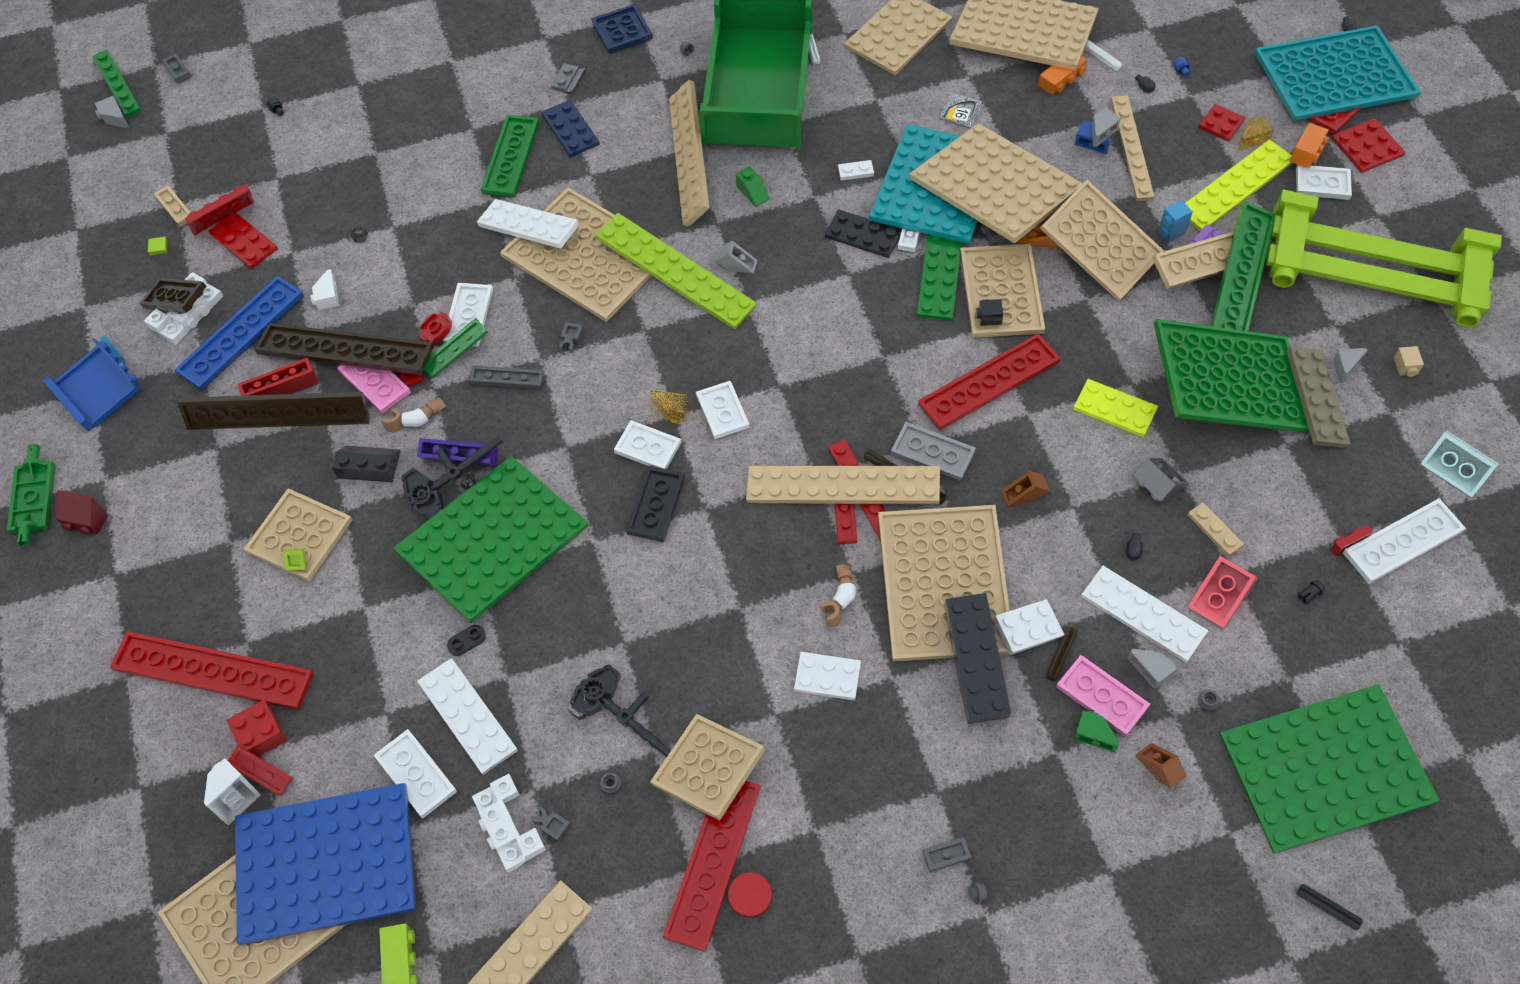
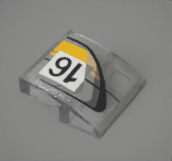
M952 92L942 109L939 120L971 129L983 101Z

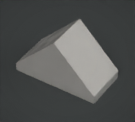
M1339 349L1333 360L1340 382L1343 383L1359 365L1367 353V349Z

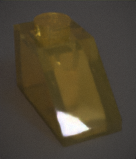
M1264 116L1252 118L1248 121L1238 147L1240 150L1271 139L1274 129Z
M651 390L652 403L666 420L674 423L685 422L689 404L687 394Z

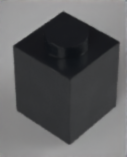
M980 300L979 308L975 309L976 319H979L980 326L1002 325L1004 314L1002 300Z

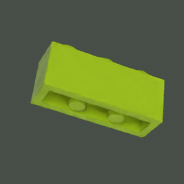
M407 924L379 928L382 984H418L417 975H413V966L417 964L416 954L412 952V944L415 943L414 930H411Z

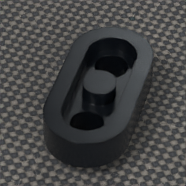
M472 625L451 637L447 642V648L452 655L461 656L483 643L486 633L480 625ZM478 632L477 635L472 636V633ZM460 642L458 646H454L455 643Z

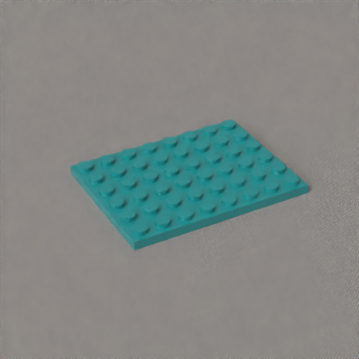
M1378 25L1259 47L1254 52L1293 121L1309 119L1312 116L1320 117L1324 116V114H1335V112L1351 111L1357 107L1366 108L1418 98L1421 94V91Z
M907 124L869 215V221L970 244L978 221L909 179L910 173L951 144L960 135Z

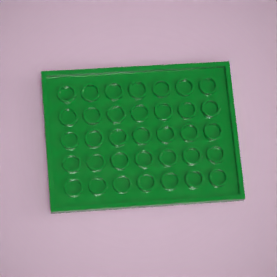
M1157 319L1153 323L1176 418L1310 433L1286 351L1290 347L1287 336Z
M510 456L393 547L399 557L471 624L588 527V522L516 459Z
M1379 684L1229 729L1219 734L1273 854L1435 805L1440 801Z

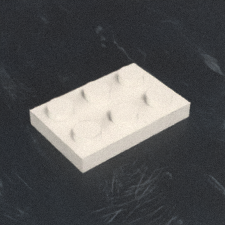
M1297 165L1296 192L1323 198L1350 200L1352 196L1351 169L1310 166L1308 169Z
M731 381L696 392V397L714 439L750 428Z
M631 420L615 446L614 453L647 466L667 470L681 444V439Z
M1047 599L996 615L993 618L1010 655L1064 636Z
M800 652L794 692L855 701L861 660Z

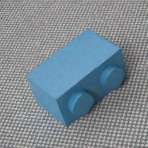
M1182 200L1165 208L1158 231L1160 236L1166 238L1169 242L1186 233L1193 211Z

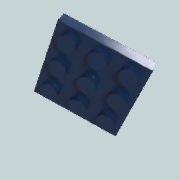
M635 4L591 18L592 24L609 54L653 39L652 32Z

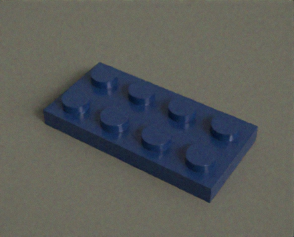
M571 99L541 112L543 118L570 158L600 145L599 140Z

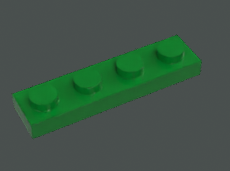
M477 318L473 319L430 355L424 369L432 378H435L489 332Z

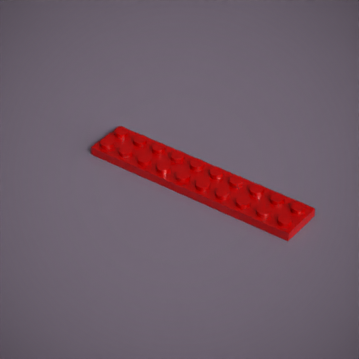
M126 631L110 665L112 670L258 702L265 699L268 704L295 710L300 709L314 674L309 669Z

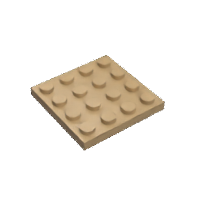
M287 489L244 550L254 557L285 570L283 551L285 549H305L307 568L305 570L285 571L310 582L353 519L345 513L291 489Z
M696 714L650 783L652 786L720 820L765 752V748L761 744Z

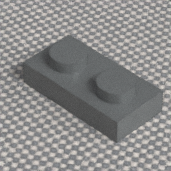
M177 54L162 60L176 83L191 77L190 72Z
M964 837L932 846L922 851L929 873L969 861L972 858Z

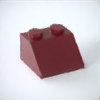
M58 490L56 493V520L62 525L61 527L67 531L79 530V532L85 535L99 533L108 515L93 497Z

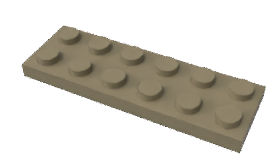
M1290 346L1286 351L1313 445L1339 448L1348 447L1350 445L1349 437L1323 351Z

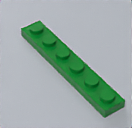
M108 50L93 55L92 57L126 118L141 112Z

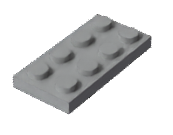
M905 422L891 450V455L919 466H940V474L962 481L976 448Z

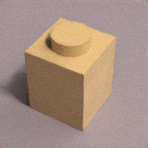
M1418 346L1399 348L1394 356L1400 376L1407 375L1408 377H1413L1419 374L1424 365Z

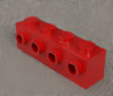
M307 357L237 385L241 396L292 394L316 385L319 382Z

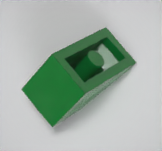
M750 166L736 173L737 188L755 207L770 199L760 176Z
M1082 711L1074 740L1115 753L1119 746V741L1105 718L1095 711Z

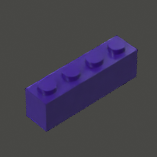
M419 438L417 457L427 461L442 462L436 451L443 448L452 463L461 464L464 459L469 458L471 454L479 451L478 449L487 444ZM496 447L488 455L472 465L496 467L499 449Z

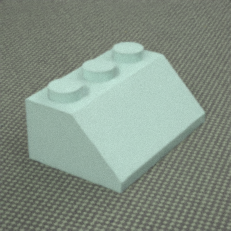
M1446 431L1421 462V465L1470 497H1473L1499 463L1449 431Z

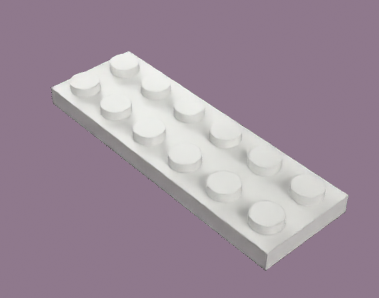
M498 199L492 202L477 221L479 227L560 249L579 226L576 219Z
M1437 499L1345 549L1343 554L1366 582L1370 584L1461 534L1466 528L1440 499Z
M1105 566L1101 567L1081 595L1088 602L1185 663L1188 662L1208 632L1204 627Z
M452 658L417 681L482 775L518 751Z

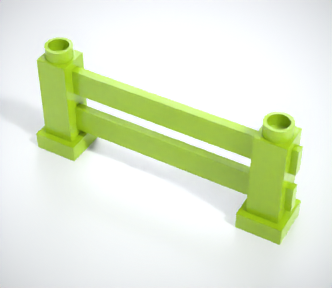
M1282 190L1272 211L1276 216L1271 236L1275 238L1274 244H1271L1269 247L1266 264L1270 266L1268 277L1272 278L1274 285L1282 288L1290 287L1294 284L1300 272L1452 305L1451 317H1456V323L1459 326L1467 328L1479 325L1481 316L1489 311L1491 300L1489 285L1493 278L1494 267L1492 258L1501 247L1502 235L1464 228L1451 246L1450 252L1312 223L1310 221L1317 209L1319 197ZM1305 244L1455 275V280L1452 283L1304 251Z

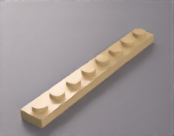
M1128 95L1111 96L1113 112L1121 117L1118 131L1136 201L1154 200V193Z

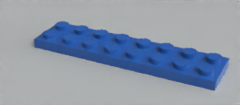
M277 275L174 370L178 375L202 391L263 334L268 323H275L304 296L302 291Z

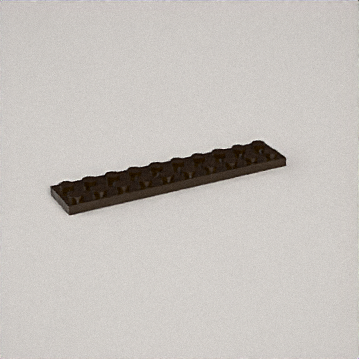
M268 323L254 350L257 354L300 360L308 357L309 361L421 375L434 346L431 342Z
M363 392L179 398L177 401L187 430L369 424L370 421Z

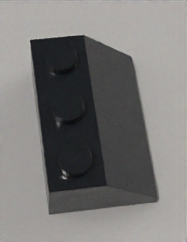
M345 446L336 452L332 469L338 479L393 483L401 450Z

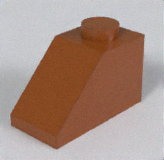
M1028 471L1001 490L1007 507L1038 500L1050 491L1044 475L1033 471Z
M1152 743L1136 754V757L1157 781L1169 788L1176 786L1187 776L1177 755Z

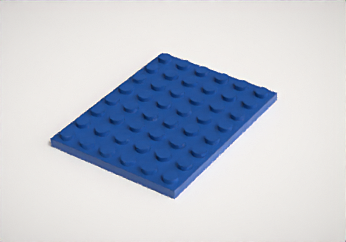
M405 783L235 816L237 944L245 945L416 911L408 793Z

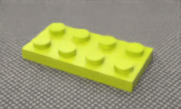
M1087 379L1073 410L1144 438L1158 406Z

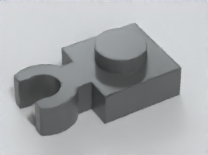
M981 223L979 226L981 235L985 236L990 246H998L999 238L995 231Z
M565 322L560 336L562 340L560 343L561 351L566 346H569L570 353L574 351L573 343H579L584 330L583 325Z
M538 806L537 809L542 813V816L540 818L531 816L532 822L536 825L542 824L540 830L556 842H559L571 826L570 822L553 811L548 816L545 809Z

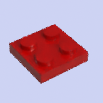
M1214 104L1198 128L1229 142L1244 122L1245 117Z

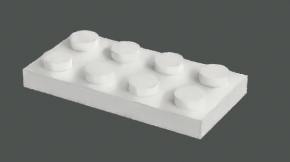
M457 284L449 314L452 320V328L443 339L444 344L475 318L484 326L493 293L492 285ZM480 340L473 346L479 347Z
M408 729L374 754V757L395 784L405 783L407 785L408 801L422 819L457 792Z

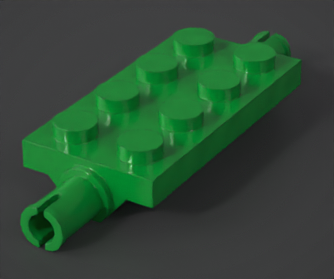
M29 444L27 446V459L24 460L22 465L14 466L7 532L9 534L18 533L16 544L20 547H25V543L26 546L30 545L31 531L49 528L55 464L52 461L43 462L39 460L41 447L38 444Z

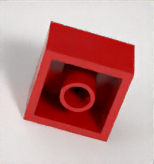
M265 699L226 720L237 745L242 746L257 756L287 741L273 709Z

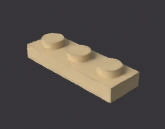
M169 185L154 193L156 199L179 227L187 224L185 217L191 212Z
M1204 503L1188 512V516L1227 557L1243 547L1244 544Z

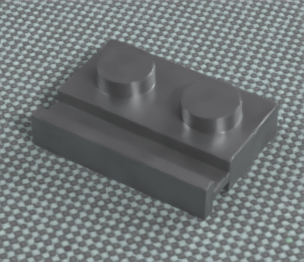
M563 63L551 84V89L573 94L585 74V68L579 69L578 66Z

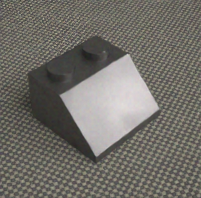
M1148 458L1133 475L1137 479L1136 482L1142 488H1147L1151 492V497L1158 502L1168 501L1190 484L1163 458Z

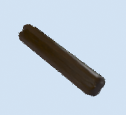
M1071 626L1067 627L1046 674L1047 679L1056 681L1077 635V629Z

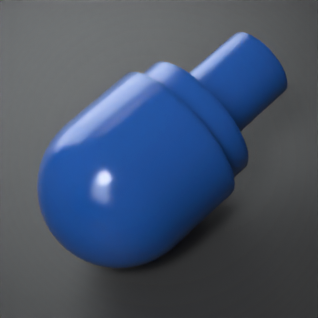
M1184 57L1175 59L1174 67L1176 71L1180 73L1179 70H1181L1185 77L1189 76L1190 67Z

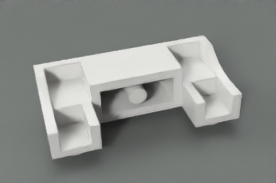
M193 272L185 280L202 281L207 287L203 291L202 296L195 301L190 311L187 313L169 311L165 314L155 309L144 320L148 328L175 345L191 329L195 328L198 322L204 316H207L210 309L223 297L220 290L207 284L204 278Z
M507 774L490 783L491 787L473 795L472 798L482 818L478 822L483 832L487 830L490 835L487 841L492 850H497L506 871L509 873L536 855L546 851L536 828L519 835L504 804L520 796L510 774Z

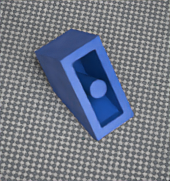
M1083 120L1076 135L1075 145L1107 154L1110 140L1107 138L1095 148L1092 139V122Z

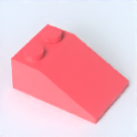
M1219 556L1188 608L1218 626L1225 628L1257 581V577Z

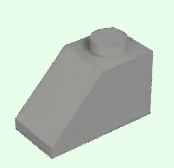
M114 96L95 103L98 109L95 112L99 120L103 119L105 124L129 127Z
M1106 107L1100 112L1097 111L1092 118V139L1095 148L1119 128L1121 117Z
M731 241L718 248L715 262L725 270L754 274L757 259L734 241Z
M1132 649L1127 658L1154 689L1172 678L1177 670L1173 660L1167 658L1163 653Z

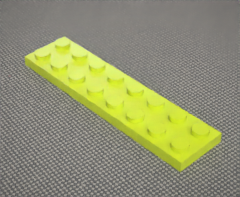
M1269 139L1185 203L1193 211L1189 223L1199 231L1205 225L1212 226L1293 164L1289 162L1292 155Z

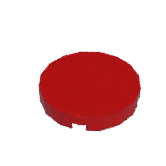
M439 312L440 314L434 313L423 321L420 326L421 333L419 332L423 342H431L434 345L442 341L449 334L452 328V320L447 314Z
M752 872L741 874L733 880L729 887V903L732 909L741 916L747 918L758 917L766 912L771 903V886L760 874Z

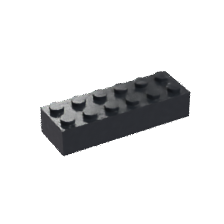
M982 593L946 599L944 609L967 724L1009 718L1011 709L987 594Z

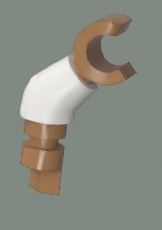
M438 397L434 401L428 402L426 407L423 406L420 409L417 408L413 411L403 412L402 415L399 410L392 408L391 412L394 418H384L381 422L385 430L392 433L401 430L403 426L421 427L428 423V419L432 417L431 414L435 415L446 405Z
M844 564L836 565L839 586L832 601H827L820 605L824 613L834 612L832 615L827 616L826 624L828 627H834L840 623V609L844 610L856 596V586L852 581V572L849 570V566Z

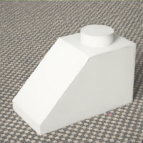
M329 269L312 287L313 295H310L313 305L317 306L318 310L339 306L336 280L331 269Z

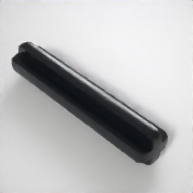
M1305 884L1299 886L1296 894L1354 930H1358L1361 927L1363 919L1309 886Z

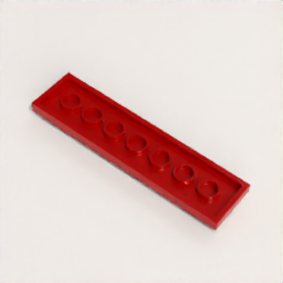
M1036 334L918 400V405L940 431L1058 364L1060 357L1039 334Z
M745 781L720 820L708 814L705 815L663 939L706 952L761 788L759 784Z

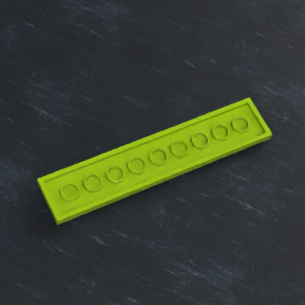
M619 213L596 234L597 240L733 329H736L756 307L757 303Z

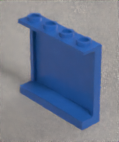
M95 338L92 340L97 346L54 381L47 376L43 380L77 422L88 431L98 426L141 389L137 384L139 380L132 373H127L129 369L122 362H117L120 359L112 351L108 352L110 350L109 346L103 341L98 342Z

